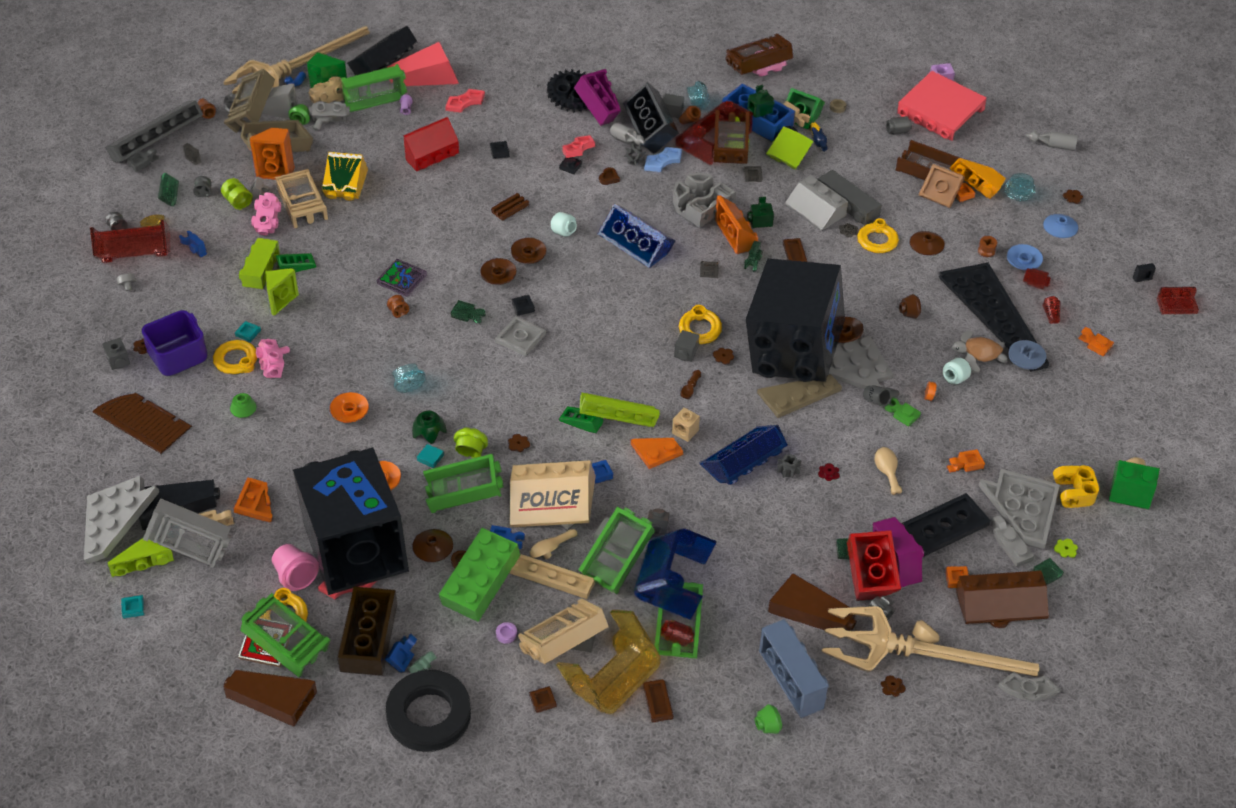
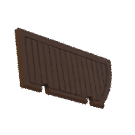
M136 392L111 399L92 411L97 416L160 454L192 427L181 419L175 422L173 420L176 418L175 415L149 400L143 403L144 397Z

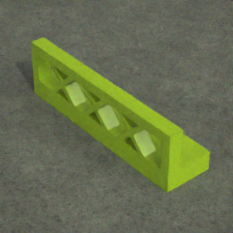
M583 392L580 395L581 414L654 427L660 416V410L655 409L654 406Z

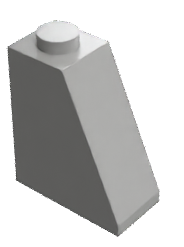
M294 84L273 87L262 114L290 119L288 111L297 105Z

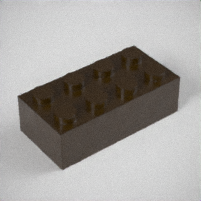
M353 587L337 657L340 672L383 676L386 663L385 658L388 654L398 605L396 590Z

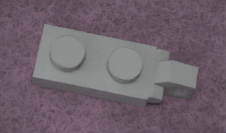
M1000 515L993 517L991 524L994 527V537L1014 565L1017 567L1033 561L1035 556L1013 526L1009 523L1006 524Z

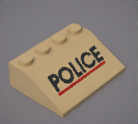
M591 461L513 465L510 479V527L589 523L596 476Z

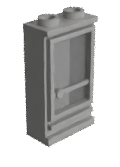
M160 498L143 540L159 543L161 546L208 565L210 564L214 568L216 561L221 562L226 551L222 547L227 548L231 536H228L231 527Z

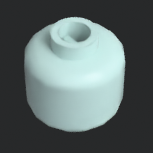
M558 212L551 219V229L558 235L568 237L577 228L576 219L570 214Z
M955 358L943 367L944 378L953 385L960 384L971 375V367L963 358Z

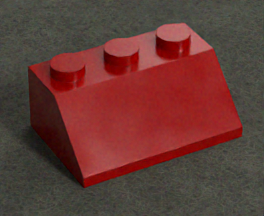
M448 117L403 135L406 161L415 171L425 169L459 153V141Z
M891 530L850 534L847 547L856 601L873 600L876 596L881 598L882 596L900 591L901 585Z

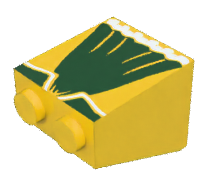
M328 152L322 191L327 198L336 199L337 197H342L349 201L359 199L368 172L363 155Z

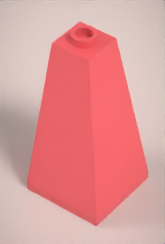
M439 42L387 66L389 68L398 64L400 69L404 70L406 77L404 83L406 86L459 83Z

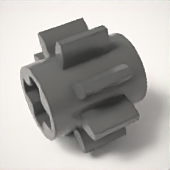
M632 144L631 149L626 148L627 154L624 157H628V163L634 161V164L638 165L639 160L644 161L642 157L646 152H642L641 145L636 148V145ZM635 152L638 153V155H636L635 157H632V154H633V153H635Z
M785 454L783 459L778 458L777 472H781L783 478H794L795 473L800 474L801 460H797L795 455Z
M876 596L868 606L880 607L887 620L895 612V609L892 607L894 602L887 596H882L881 598Z

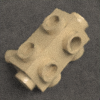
M332 77L325 83L315 84L309 90L312 103H317L318 101L326 103L335 100L336 102L343 101L341 78Z

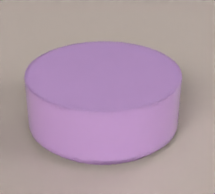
M508 622L500 624L496 628L498 641L505 644L515 641L517 638L516 626Z

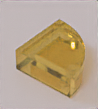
M164 215L148 216L140 221L141 227L156 231L165 220Z

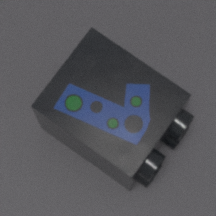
M767 258L745 319L752 373L766 378L777 376L795 378L802 382H826L845 322L841 265Z
M373 447L361 451H350L340 457L322 462H310L303 467L293 469L303 523L314 556L319 563V570L328 595L351 589L354 586L358 587L409 572L401 515Z

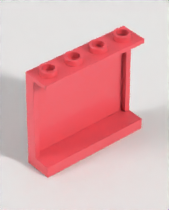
M931 71L898 102L897 113L902 117L907 116L915 124H919L929 131H933L943 138L953 141L954 133L976 111L982 113L985 110L987 97Z

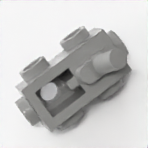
M324 101L312 103V106H309V115L313 117V121H316L313 129L319 131L323 123L347 122V116H350V106H346V104L338 101L333 103H326Z

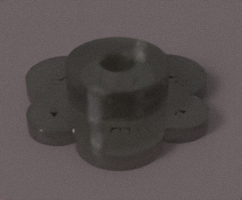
M847 223L839 226L840 234H845L848 238L858 234V227Z

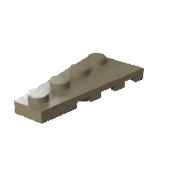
M828 375L826 382L796 381L757 390V394L775 416L779 418L840 392L842 386L832 375Z

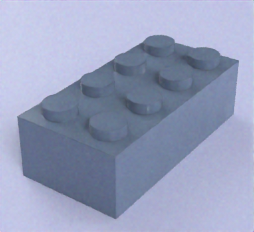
M785 619L763 627L759 652L800 718L824 709L827 689L829 687L828 681L825 676H821L815 660L810 659L804 643L800 642L796 637L794 628L789 626Z

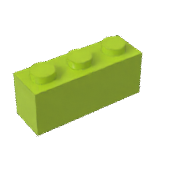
M257 238L255 244L251 246L250 254L245 259V265L239 271V279L243 287L264 289L266 271H272L276 263V255L280 254L277 240Z

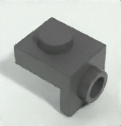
M663 509L649 511L647 519L653 523L652 526L655 530L651 538L666 539L670 512H665Z

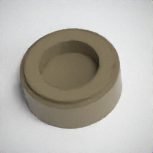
M834 99L830 102V110L835 113H842L846 110V102L841 99Z

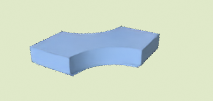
M665 147L659 154L648 155L644 170L661 172L669 164L680 163L682 149Z

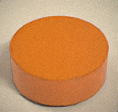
M928 382L925 390V400L932 401L934 399L937 387L935 382Z

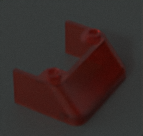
M725 101L705 113L699 120L677 135L675 145L703 162L712 165L714 144L703 137L715 127L716 110H719V121H729V113L734 112L740 122H745L746 111L749 112V134L752 132V112L732 101Z
M160 220V225L103 232L90 227L93 256L101 260L102 263L113 262L115 258L151 254L161 257L167 256V253L170 252V228L164 220Z

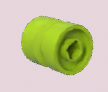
M228 179L221 187V194L235 209L241 210L251 204L252 193L238 179Z

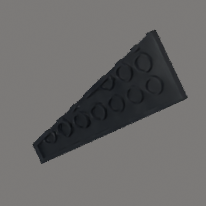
M989 262L941 271L939 273L940 280L1008 349L1013 343L1021 340L1037 343ZM1047 358L1041 367L1029 369L1030 372L1048 368L1049 362Z

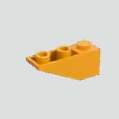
M958 158L949 168L953 172L963 175L967 183L989 199L1000 190L1006 179L991 167Z

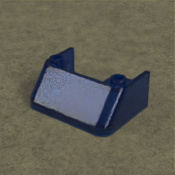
M679 529L651 538L647 544L635 583L634 595L641 601L691 620L703 596L683 588L684 578L679 573L670 570L674 555L676 553L698 563L706 564L717 541L688 529Z

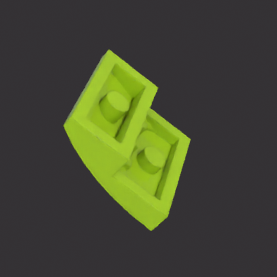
M783 127L766 155L779 163L782 161L796 170L814 141L794 130Z

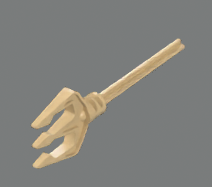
M364 26L289 62L282 60L270 66L266 63L250 60L224 80V85L237 83L238 78L264 69L275 78L272 88L278 87L281 77L285 78L286 75H291L293 69L306 64L317 52L327 54L370 34L367 26ZM240 84L232 90V94L237 93Z
M880 607L834 608L828 610V613L842 619L848 614L872 618V631H846L844 628L825 629L826 633L839 639L846 637L870 648L867 659L844 655L840 648L822 649L823 653L863 671L869 672L873 670L887 653H892L893 650H896L897 655L903 651L904 656L907 657L914 653L1038 676L1039 664L919 642L913 640L910 635L906 639H904L903 634L896 637V633L891 632L889 623Z

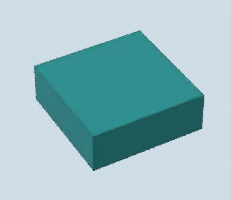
M245 321L235 331V336L252 342L260 333L261 327Z
M427 444L417 456V461L435 468L444 456V451Z
M143 595L121 598L123 619L144 615Z

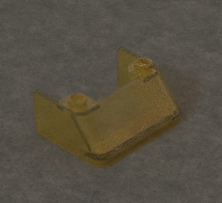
M612 610L610 612L620 628L612 640L617 654L592 679L584 673L579 664L563 662L556 664L571 690L601 713H614L657 670L661 662L658 651L633 611Z

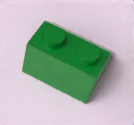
M317 52L307 62L310 88H313L315 84L325 83L332 77L347 78L345 61Z
M794 88L790 89L786 101L800 109V114L810 116L809 122H805L802 127L808 130L811 123H814L820 116L825 101Z
M1122 460L1117 461L1109 501L1149 510L1156 490L1160 468Z

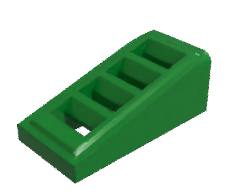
M311 253L276 255L279 270L292 268L296 273L316 267Z
M569 406L566 407L559 418L560 422L591 433H597L604 422L601 417L581 414L580 408Z

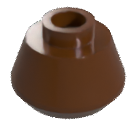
M911 294L903 298L899 303L900 313H903L905 317L913 319L920 316L921 302L919 297Z

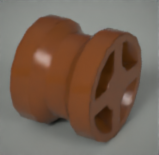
M991 236L982 237L978 253L983 257L994 256L998 243L997 240Z
M394 295L387 301V307L392 311L394 317L399 318L409 312V305L401 295Z

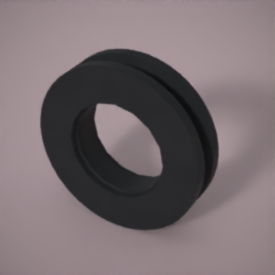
M422 670L407 675L395 684L387 697L386 716L389 730L400 744L415 751L434 752L453 745L464 735L470 723L471 707L467 689L455 676L439 670ZM437 695L444 698L450 704L451 712L440 724L419 726L407 718V708L418 697Z

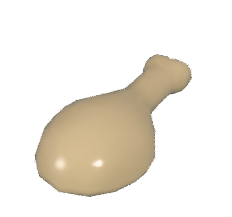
M881 447L875 453V464L882 473L887 475L891 485V494H901L902 488L899 486L895 475L898 465L897 457L891 449Z
M570 529L557 537L537 542L531 548L530 556L532 558L544 556L545 559H549L552 556L551 552L559 544L576 537L577 531Z

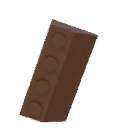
M1041 570L959 576L956 594L965 624L1048 619L1047 585Z

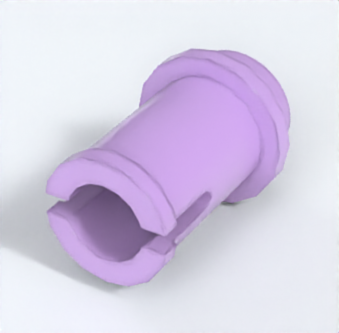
M405 94L400 98V113H403V115L411 113V104L413 103L411 96Z

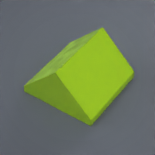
M292 268L266 271L271 314L275 316L299 295L296 274Z

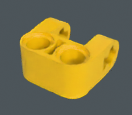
M1086 465L1060 466L1053 471L1056 484H1073L1074 489L1065 490L1060 494L1063 507H1086L1095 503L1099 492V485L1094 470Z

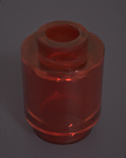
M1027 268L1023 282H1026L1027 285L1042 290L1044 287H1048L1051 281L1048 272L1036 268Z
M666 620L661 627L660 634L665 640L679 643L682 647L690 644L694 638L692 627L678 621Z

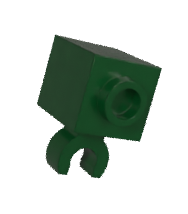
M763 85L756 86V93L748 95L747 109L755 118L773 113L774 98L770 96L767 89L763 90Z
M759 197L758 204H751L750 212H747V220L751 222L752 228L773 227L774 212L772 204L766 203V197Z

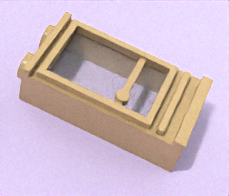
M309 169L275 177L278 192L294 228L298 227L296 218L306 216L307 222L311 224L314 222L313 214L321 212L324 220H328L326 206Z
M581 598L577 601V605L573 604L571 608L568 607L527 630L524 632V635L518 634L521 641L519 646L522 652L543 664L548 663L609 627L602 608Z

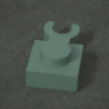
M432 651L427 652L408 668V671L412 674L417 671L428 670L431 667L430 663L437 657Z

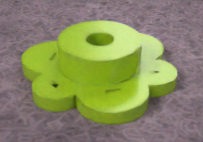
M1068 538L1064 539V541L1058 540L1054 547L1055 552L1060 553L1061 557L1064 558L1067 556L1075 557L1078 546L1073 544V541Z

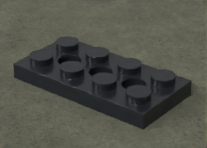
M965 493L902 524L907 532L912 534L917 544L922 546L925 557L989 526L991 520L972 498ZM962 514L967 518L961 519L957 515ZM947 522L950 524V526L945 527L941 525V523ZM931 530L934 532V534L929 535L924 531Z

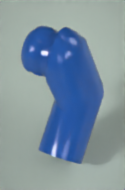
M300 72L295 79H292L291 76L286 77L284 83L286 85L294 84L295 87L300 86L307 75L304 72Z

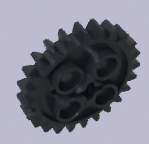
M565 69L564 73L559 71L558 75L554 73V76L550 77V82L547 85L548 98H551V103L555 102V106L560 105L561 110L567 108V112L570 109L574 113L576 109L582 112V109L587 111L588 107L574 89L581 76L586 75V72L581 74L580 70L574 72L571 69V72H568Z

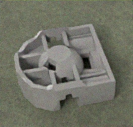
M693 173L686 176L684 184L680 181L676 182L673 189V205L676 213L700 228L715 218L717 196L721 195L736 204V192L722 182L715 185L713 176L710 174Z

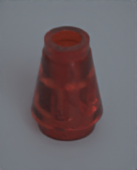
M1055 296L1045 298L1042 306L1049 323H1059L1060 300Z

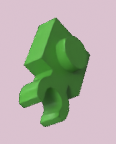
M896 398L891 399V404L894 406L889 404L885 406L886 411L894 412L893 417L908 427L921 414L920 411L906 402L903 405L899 404Z

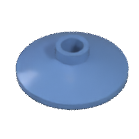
M1053 214L1046 217L1043 223L1044 229L1050 235L1058 238H1069L1078 232L1077 222L1067 215Z
M1015 245L1007 253L1009 263L1021 270L1037 269L1043 262L1041 252L1030 245Z

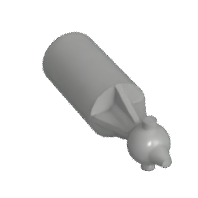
M621 123L612 125L610 132L613 137L628 144L634 142L637 145L645 144L644 137L637 135L636 130Z
M1036 130L1026 134V137L1030 138L1032 143L1040 140L1049 147L1075 150L1078 137L1077 135L1052 131L1039 135Z

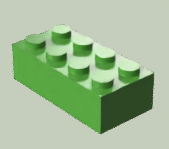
M481 528L440 591L439 597L442 605L478 622L519 559L518 544Z

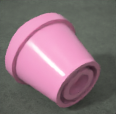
M292 544L282 545L272 556V564L279 575L280 583L290 591L306 588L314 581L318 574L319 563L312 554L303 552Z

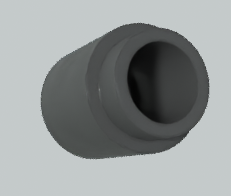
M907 116L894 117L886 121L888 133H908L912 128L911 119H908Z

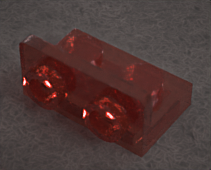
M1161 287L1157 296L1161 314H1198L1199 309L1195 300L1196 287Z

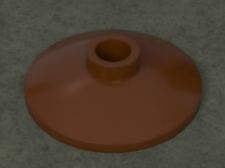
M920 231L913 234L910 238L911 248L922 255L932 256L939 254L945 247L943 238L931 231Z
M522 238L511 246V255L516 261L521 263H536L546 255V246L536 238Z
M491 259L481 267V277L490 284H506L516 276V266L507 259Z
M845 317L838 342L847 343L858 339L864 331L862 322L853 317Z
M428 529L415 537L412 548L414 554L419 559L426 562H438L450 555L453 550V540L443 530Z

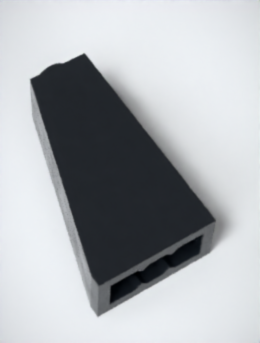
M214 479L157 485L156 487L159 489L158 495L139 517L142 530H147L160 498L195 513L217 507V499H220V489L215 486Z

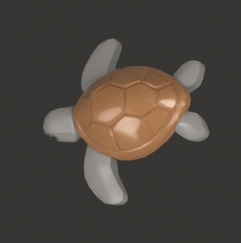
M972 331L963 333L961 340L955 342L952 346V349L956 352L967 354L965 360L969 363L973 373H979L980 371L976 361L988 362L997 359L1000 362H1007L1006 355L1002 353L1003 342L996 343L985 337L971 338L973 335Z

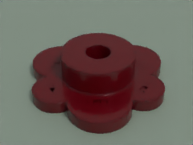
M827 463L825 466L819 467L818 476L820 478H825L827 481L839 479V468L834 467L833 464Z

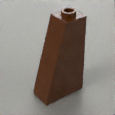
M794 573L769 601L768 612L822 630L844 628L846 631H852L857 623L855 620L856 615L848 614L842 619L828 613L829 609L851 607Z
M235 670L225 680L223 686L226 698L293 727L317 694L316 684L313 680Z

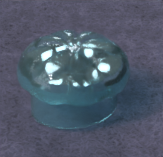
M696 81L695 85L687 87L691 105L698 108L701 107L702 110L706 109L710 103L706 85L701 81Z
M1025 173L1013 174L1005 184V192L1011 199L1016 201L1029 200L1036 192L1034 179Z
M407 364L392 372L395 380L394 388L400 393L412 392L414 389H418L426 379L425 372L419 370L417 364Z

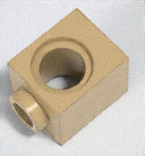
M683 408L673 418L672 434L689 442L699 431L700 416Z

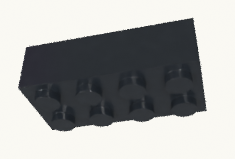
M407 25L391 33L347 62L355 76L377 71L390 65L393 60H397L405 52L407 53L414 48L413 45L418 41Z
M648 82L623 102L637 135L644 137L645 144L643 146L652 153L659 151L679 134L659 91Z

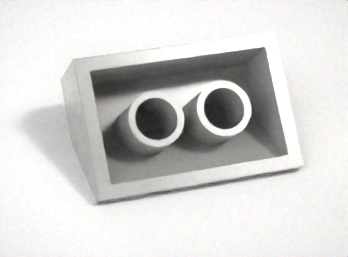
M810 175L797 184L785 205L823 231L846 216L848 201Z

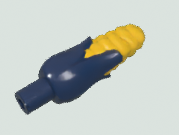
M811 123L810 127L815 145L820 147L822 151H826L828 149L826 145L827 137L817 123Z

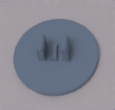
M1017 341L1010 346L1008 351L1011 362L1023 369H1037L1046 360V352L1043 347L1033 341Z

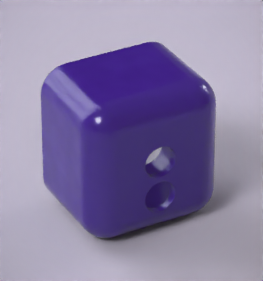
M180 310L142 327L141 331L147 353L164 376L175 375L203 363L207 359L208 353L204 335L193 313L190 314L187 311Z

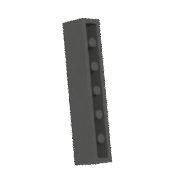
M196 100L187 101L105 148L113 162H122L203 116V113Z

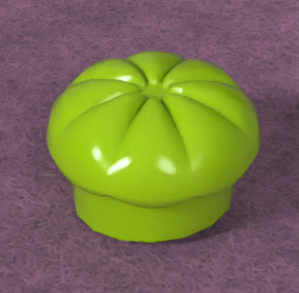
M465 427L456 431L454 435L455 450L465 457H481L482 450L488 446L487 436L476 428Z

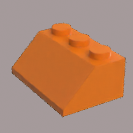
M270 128L250 137L256 177L276 180L275 177L293 173L295 166L289 129Z
M718 195L715 222L735 253L740 254L755 250L758 236L751 229L750 223L743 217L742 211L737 208L735 203Z

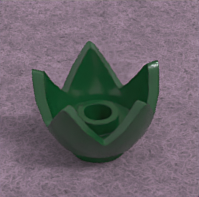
M430 410L420 413L413 422V438L422 434L430 444L435 442L439 431L447 432L442 417Z

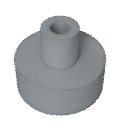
M134 273L116 277L118 285H124L125 291L132 290L131 283L136 282Z

